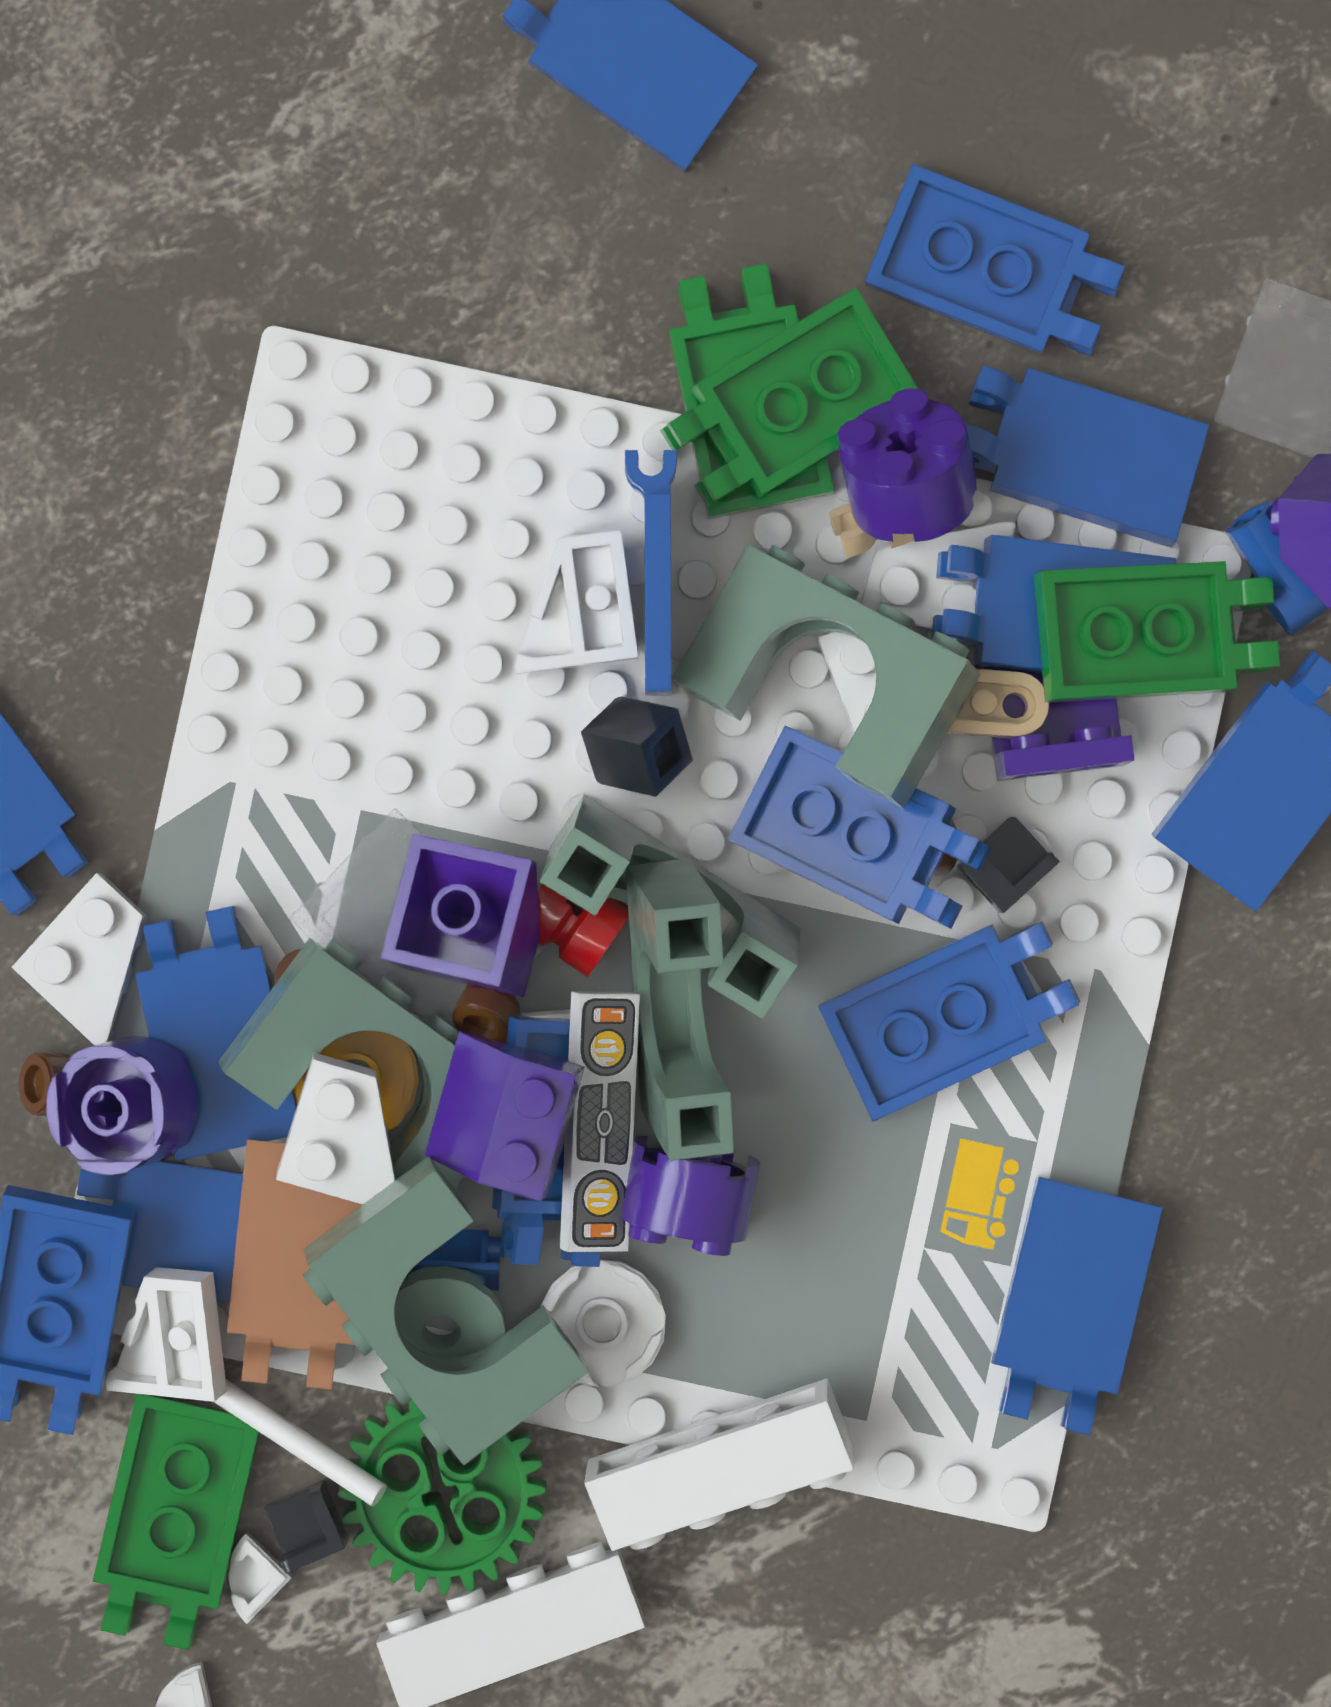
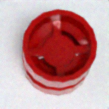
M544 884L538 889L540 922L538 944L542 947L551 943L559 946V958L588 978L628 920V905L622 901L607 898L595 916Z

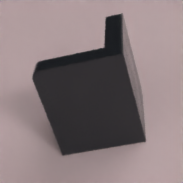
M621 696L615 698L581 731L595 779L602 785L657 797L693 761L678 708Z
M1009 817L982 842L992 849L981 871L962 862L957 864L956 867L998 913H1005L1050 872L1060 860L1052 852H1047L1016 817Z
M324 1480L266 1504L264 1507L284 1554L281 1564L286 1574L345 1549L349 1537Z

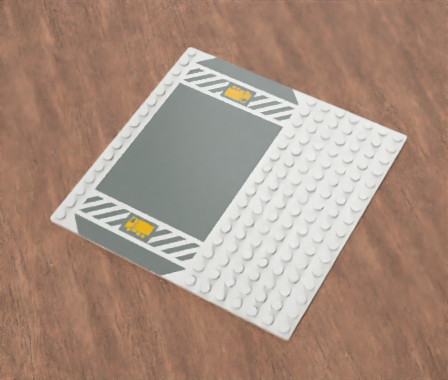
M268 327L264 330L261 337L138 907L148 916L146 925L172 919L178 951L181 954L214 946L206 912L235 906L243 949L263 946L272 988L275 985L274 976L276 968L284 956L294 950L302 949L309 938L324 948L333 939L363 961L357 972L377 985L384 976L411 995L414 1000L408 1009L428 1022L433 1014L436 1013L456 1027L452 1020V1013L467 984L405 970L380 959L413 833L533 860L536 862L537 885L539 889L543 884L540 882V878L550 846L585 794L800 927L798 966L763 1019L708 986L710 968L701 969L702 1004L708 1043L714 1064L731 1091L733 1143L735 1150L733 1162L747 1167L749 1155L760 1161L746 1240L732 1243L731 1252L728 1256L711 1255L696 1251L692 1248L693 1240L667 1236V1242L664 1244L648 1243L629 1237L628 1251L601 1252V1259L619 1260L643 1272L658 1290L666 1314L664 1342L654 1362L634 1380L610 1387L586 1386L576 1381L522 1422L631 1445L828 1378L854 1445V1470L846 1472L842 1480L827 1488L1031 1532L1042 1530L1047 1523L1066 1435V1429L1060 1426L1069 1393L1035 1384L1028 1420L1002 1414V1411L998 1409L1009 1368L992 1364L991 1360L1036 1176L1113 1196L1118 1194L1189 865L1188 862L1152 836V832L1213 753L1226 692L1117 698L1121 736H1132L1135 760L1118 767L997 781L991 737L946 734L916 788L955 807L956 811L952 820L957 829L982 842L1009 817H1016L1045 850L1052 852L1060 862L1005 913H998L956 867L960 863L957 860L955 867L949 873L933 876L928 888L951 898L963 906L952 929L908 907L900 923L897 924L727 840L785 725L842 753L854 735L853 728L816 640L831 632L808 635L787 647L772 665L741 721L687 693L674 680H672L671 696H645L644 498L641 494L634 491L627 482L625 450H638L640 471L648 476L657 475L663 469L664 450H672L660 430L682 414L283 327ZM692 442L677 450L676 474L671 485V678L748 544L766 554L772 545L787 551L805 563L801 571L802 573L819 582H822L826 574L844 581L860 592L856 601L861 603L875 549L890 544L888 541L877 540L872 548L865 553L851 557L845 556L840 535L835 536L829 516L833 509L850 504L839 449L827 456L834 487L832 495L709 520L704 501L694 487L700 480ZM976 478L977 491L975 490L972 498L974 507L970 515L958 527L948 532L951 533L1007 521L1016 524L1012 536L1015 538L1176 558V564L1226 561L1227 580L1250 579L1252 572L1225 532L1181 523L1177 541L1172 548L991 492L989 490L992 482ZM621 530L638 658L516 675L514 663L528 628L557 538ZM1233 611L1236 642L1243 611ZM917 626L911 627L912 631L931 640L932 630ZM964 645L970 650L966 659L976 669H983L982 666L975 665L976 646ZM623 696L674 707L679 710L693 761L657 797L602 785L595 779L581 731L617 697ZM629 918L588 978L559 958V946L551 943L542 947L538 944L525 996H515L520 1006L519 1016L522 1017V1012L571 1009V991L634 992ZM1043 921L1053 942L1052 947L1021 962L1037 994L1070 979L1081 1001L1079 1006L1040 1023L1048 1039L1046 1042L872 1122L818 1006L991 924L994 925L1002 941ZM144 933L141 944L136 948L131 962L133 972L127 993L122 994L112 1029L115 1032L113 1040L130 1036L149 1038L135 975L137 972L154 969ZM637 1056L633 1140L639 1136H648L646 1148H662L641 1110ZM418 1058L420 1083L415 1104L400 1125L388 1131L390 1146L411 1119L421 1097L422 1072ZM359 1059L347 1061L372 1069L366 1062ZM287 1137L271 1141L286 1143ZM246 1146L176 1161L174 1152L162 1160L243 1173ZM466 1176L463 1177L455 1188L456 1192L468 1206L474 1220L464 1229L489 1230V1236L501 1237L502 1223L505 1219L497 1218V1210L492 1208L494 1187L477 1183ZM77 1183L75 1199L112 1206L113 1200L77 1195ZM543 1220L544 1229L539 1265H517L511 1263V1259H505L500 1256L499 1291H490L493 1295L495 1291L503 1302L506 1333L538 1310L552 1282L573 1266L571 1260L560 1258V1220ZM443 1244L436 1250L443 1251ZM121 1287L113 1334L123 1336L127 1322L135 1316V1300L140 1288ZM216 1300L223 1357L243 1361L246 1335L227 1333L230 1302ZM444 1316L434 1317L425 1323V1327L429 1331L438 1335L450 1334L459 1327L454 1320ZM336 1343L333 1381L393 1394L380 1375L388 1368L374 1350L364 1356L355 1345ZM271 1347L269 1367L307 1375L309 1350Z

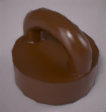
M467 984L454 1008L452 1020L459 1031L462 1030L507 1043L509 1016H519L520 1006L515 995Z
M34 1052L24 1062L19 1075V1093L24 1107L32 1115L47 1116L46 1100L49 1086L55 1074L60 1073L70 1060V1055L55 1052Z

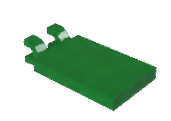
M767 263L742 268L740 282L747 306L744 308L712 314L705 276L679 281L680 287L677 290L686 326L669 329V338L685 412L700 404L691 389L696 383L798 322L795 304L776 308ZM707 432L692 441L700 481L703 477L726 464ZM825 457L760 498L757 497L751 485L747 482L711 506L707 507L705 504L707 518L709 520L832 495L834 487L828 459Z
M854 288L696 383L691 389L700 404L670 421L660 431L672 450H679L704 433H708L726 463L694 485L706 506L709 507L749 482L757 497L760 498L839 449L838 431L843 424L854 420L860 414L876 405L890 401L892 396L898 391L910 388L918 389L858 289Z
M1226 561L1043 570L1034 574L1045 703L1230 692L1237 689L1236 674L1267 672L1268 668L1280 667L1278 641L1236 644L1233 611L1261 609V605L1274 603L1272 577L1227 580Z
M136 1394L92 1581L111 1586L100 1631L126 1636L131 1629L136 1600L172 1608L163 1645L189 1650V1647H192L200 1606L217 1610L220 1607L260 1432L230 1412L155 1395Z

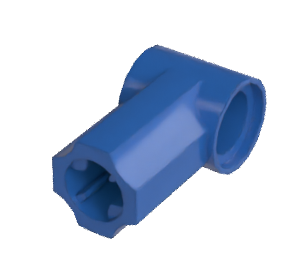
M1267 500L1260 505L1251 507L1234 519L1231 526L1225 530V533L1256 578L1272 577L1274 603L1266 605V607L1281 627L1290 635H1294L1329 608L1280 559V537L1274 536L1271 530V511L1274 501Z

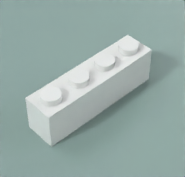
M828 1378L590 1458L587 1463L584 1484L611 1551L626 1546L638 1550L658 1543L665 1537L667 1532L688 1525L691 1529H703L712 1526L722 1520L727 1512L748 1505L752 1509L769 1507L782 1500L786 1492L810 1485L813 1489L831 1486L842 1480L846 1472L854 1470V1445Z
M602 1542L587 1545L566 1555L568 1565L546 1573L542 1564L530 1566L507 1576L506 1580L509 1586L494 1592L484 1594L482 1586L474 1587V1590L468 1591L467 1589L446 1599L448 1608L424 1616L422 1608H416L386 1621L388 1630L379 1633L376 1644L399 1707H429L645 1628V1618L620 1549L605 1551Z

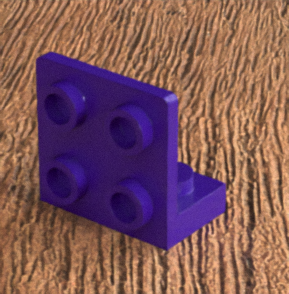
M982 666L984 670L1011 671L1029 674L1036 678L1044 687L1043 673ZM1009 695L1004 698L1002 707L1005 714L1011 718L1022 717L1025 712L1024 701L1016 695ZM1117 698L1049 702L1046 719L1030 735L1014 738L991 737L997 781L1118 767L1135 761L1132 736H1121Z

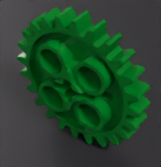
M389 1398L385 1404L388 1421L385 1422L379 1417L369 1414L364 1424L372 1438L353 1435L349 1446L362 1458H348V1460L387 1485L383 1496L372 1507L342 1486L338 1490L339 1498L356 1501L355 1505L344 1511L341 1518L343 1524H362V1528L356 1533L352 1541L354 1548L373 1543L376 1548L372 1553L369 1565L373 1568L389 1559L394 1563L390 1581L393 1583L397 1582L407 1570L415 1573L414 1586L417 1592H421L428 1577H437L439 1589L442 1595H445L449 1591L452 1577L460 1576L468 1591L474 1590L476 1571L479 1569L495 1581L498 1579L500 1572L497 1561L499 1556L514 1565L519 1562L520 1553L513 1540L532 1544L535 1531L523 1520H539L543 1517L544 1507L528 1499L529 1497L545 1493L547 1481L529 1477L530 1473L535 1472L542 1466V1455H523L522 1453L530 1444L533 1436L532 1433L526 1431L512 1436L508 1432L482 1451L481 1456L477 1460L466 1463L464 1466L461 1462L455 1461L448 1451L443 1455L437 1451V1460L445 1486L456 1485L453 1490L450 1507L456 1524L462 1532L463 1540L454 1542L449 1532L447 1513L442 1495L439 1492L429 1493L435 1472L422 1443V1438L426 1435L419 1426V1423L425 1420L426 1417L413 1400L408 1402L409 1408L404 1410L397 1401ZM404 1454L410 1456L419 1466L420 1473L417 1477L407 1481L395 1479L389 1474L386 1468V1461L394 1455ZM484 1497L496 1504L500 1515L490 1523H478L468 1516L465 1505L474 1498ZM415 1515L429 1517L435 1522L438 1534L426 1541L413 1539L405 1530L404 1522Z

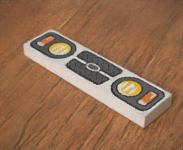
M571 991L568 1062L585 1066L564 1143L560 1249L566 1252L628 1251L629 1223L621 1217L633 1151L640 1003V994L634 992Z

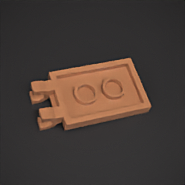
M247 1139L227 1333L246 1335L241 1381L267 1384L271 1347L309 1350L306 1387L332 1390L336 1343L354 1345L342 1327V1324L349 1318L335 1300L325 1306L312 1291L303 1277V1274L310 1269L303 1249L363 1204L276 1180V1173L285 1143Z

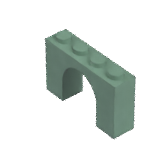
M748 544L671 679L687 693L741 721L772 665L779 655L791 644L803 637L821 632L844 633L861 640L868 646L874 660L876 669L875 692L866 714L835 767L850 781L904 809L980 676L976 668L966 659L970 650L958 641L937 631L932 640L912 631L911 627L915 621L885 603L881 602L878 609L874 611L857 602L856 599L860 592L832 575L826 574L822 582L813 579L801 572L805 566L803 561L779 547L772 545L766 554Z
M584 794L550 846L540 882L596 916L607 898L616 899L628 904L626 867L628 865L688 858ZM691 860L720 902L724 966L709 969L707 985L763 1019L798 966L801 928Z
M690 859L628 865L626 867L633 991L640 994L637 1056L641 1110L670 1161L734 1153L731 1091L718 1072L711 1055L705 1027L701 991V969L724 966L720 902Z
M309 938L218 1063L226 1075L278 1110L309 1068L313 1053L319 1054L336 1039L359 1031H379L391 1034L405 1041L413 1048L420 1063L422 1091L414 1114L390 1146L395 1180H397L426 1158V1148L459 1030L436 1013L426 1022L408 1009L414 998L388 978L383 976L377 985L357 972L363 961L335 940L331 939L324 948ZM433 1160L455 1189L464 1175Z
M428 1156L304 1248V1254L310 1269L303 1274V1277L325 1306L335 1300L349 1319L342 1324V1327L358 1350L364 1356L374 1350L388 1369L380 1375L396 1399L403 1406L413 1400L422 1411L426 1419L419 1423V1426L435 1449L441 1455L451 1449L464 1466L587 1374L589 1370L580 1352L544 1305L491 1345L466 1356H436L417 1348L403 1336L395 1324L394 1310L397 1293L404 1278L417 1263L474 1221L466 1203L430 1156Z

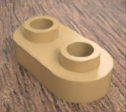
M976 669L980 676L947 734L998 738L1030 735L1043 724L1048 714L1049 702L1045 703L1044 687L1036 678L1026 673ZM1016 695L1024 701L1025 712L1022 717L1011 718L1005 714L1002 704L1006 696Z

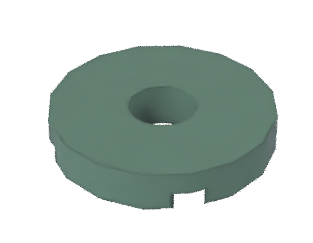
M449 1266L420 1268L406 1276V1281L402 1282L397 1293L394 1310L395 1324L409 1342L427 1353L442 1357L470 1355L491 1345L506 1333L503 1302L495 1291L493 1295L490 1289L483 1285V1279L470 1271ZM444 1316L454 1320L459 1327L450 1334L438 1335L429 1331L425 1327V1323L434 1317Z

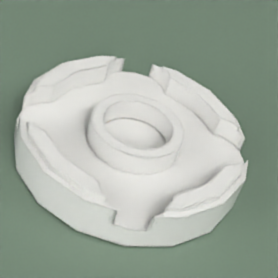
M600 1259V1267L571 1266L552 1282L541 1304V1307L544 1305L582 1355L589 1372L577 1380V1382L586 1386L610 1387L634 1380L654 1362L664 1342L666 1314L658 1290L643 1272L619 1260Z

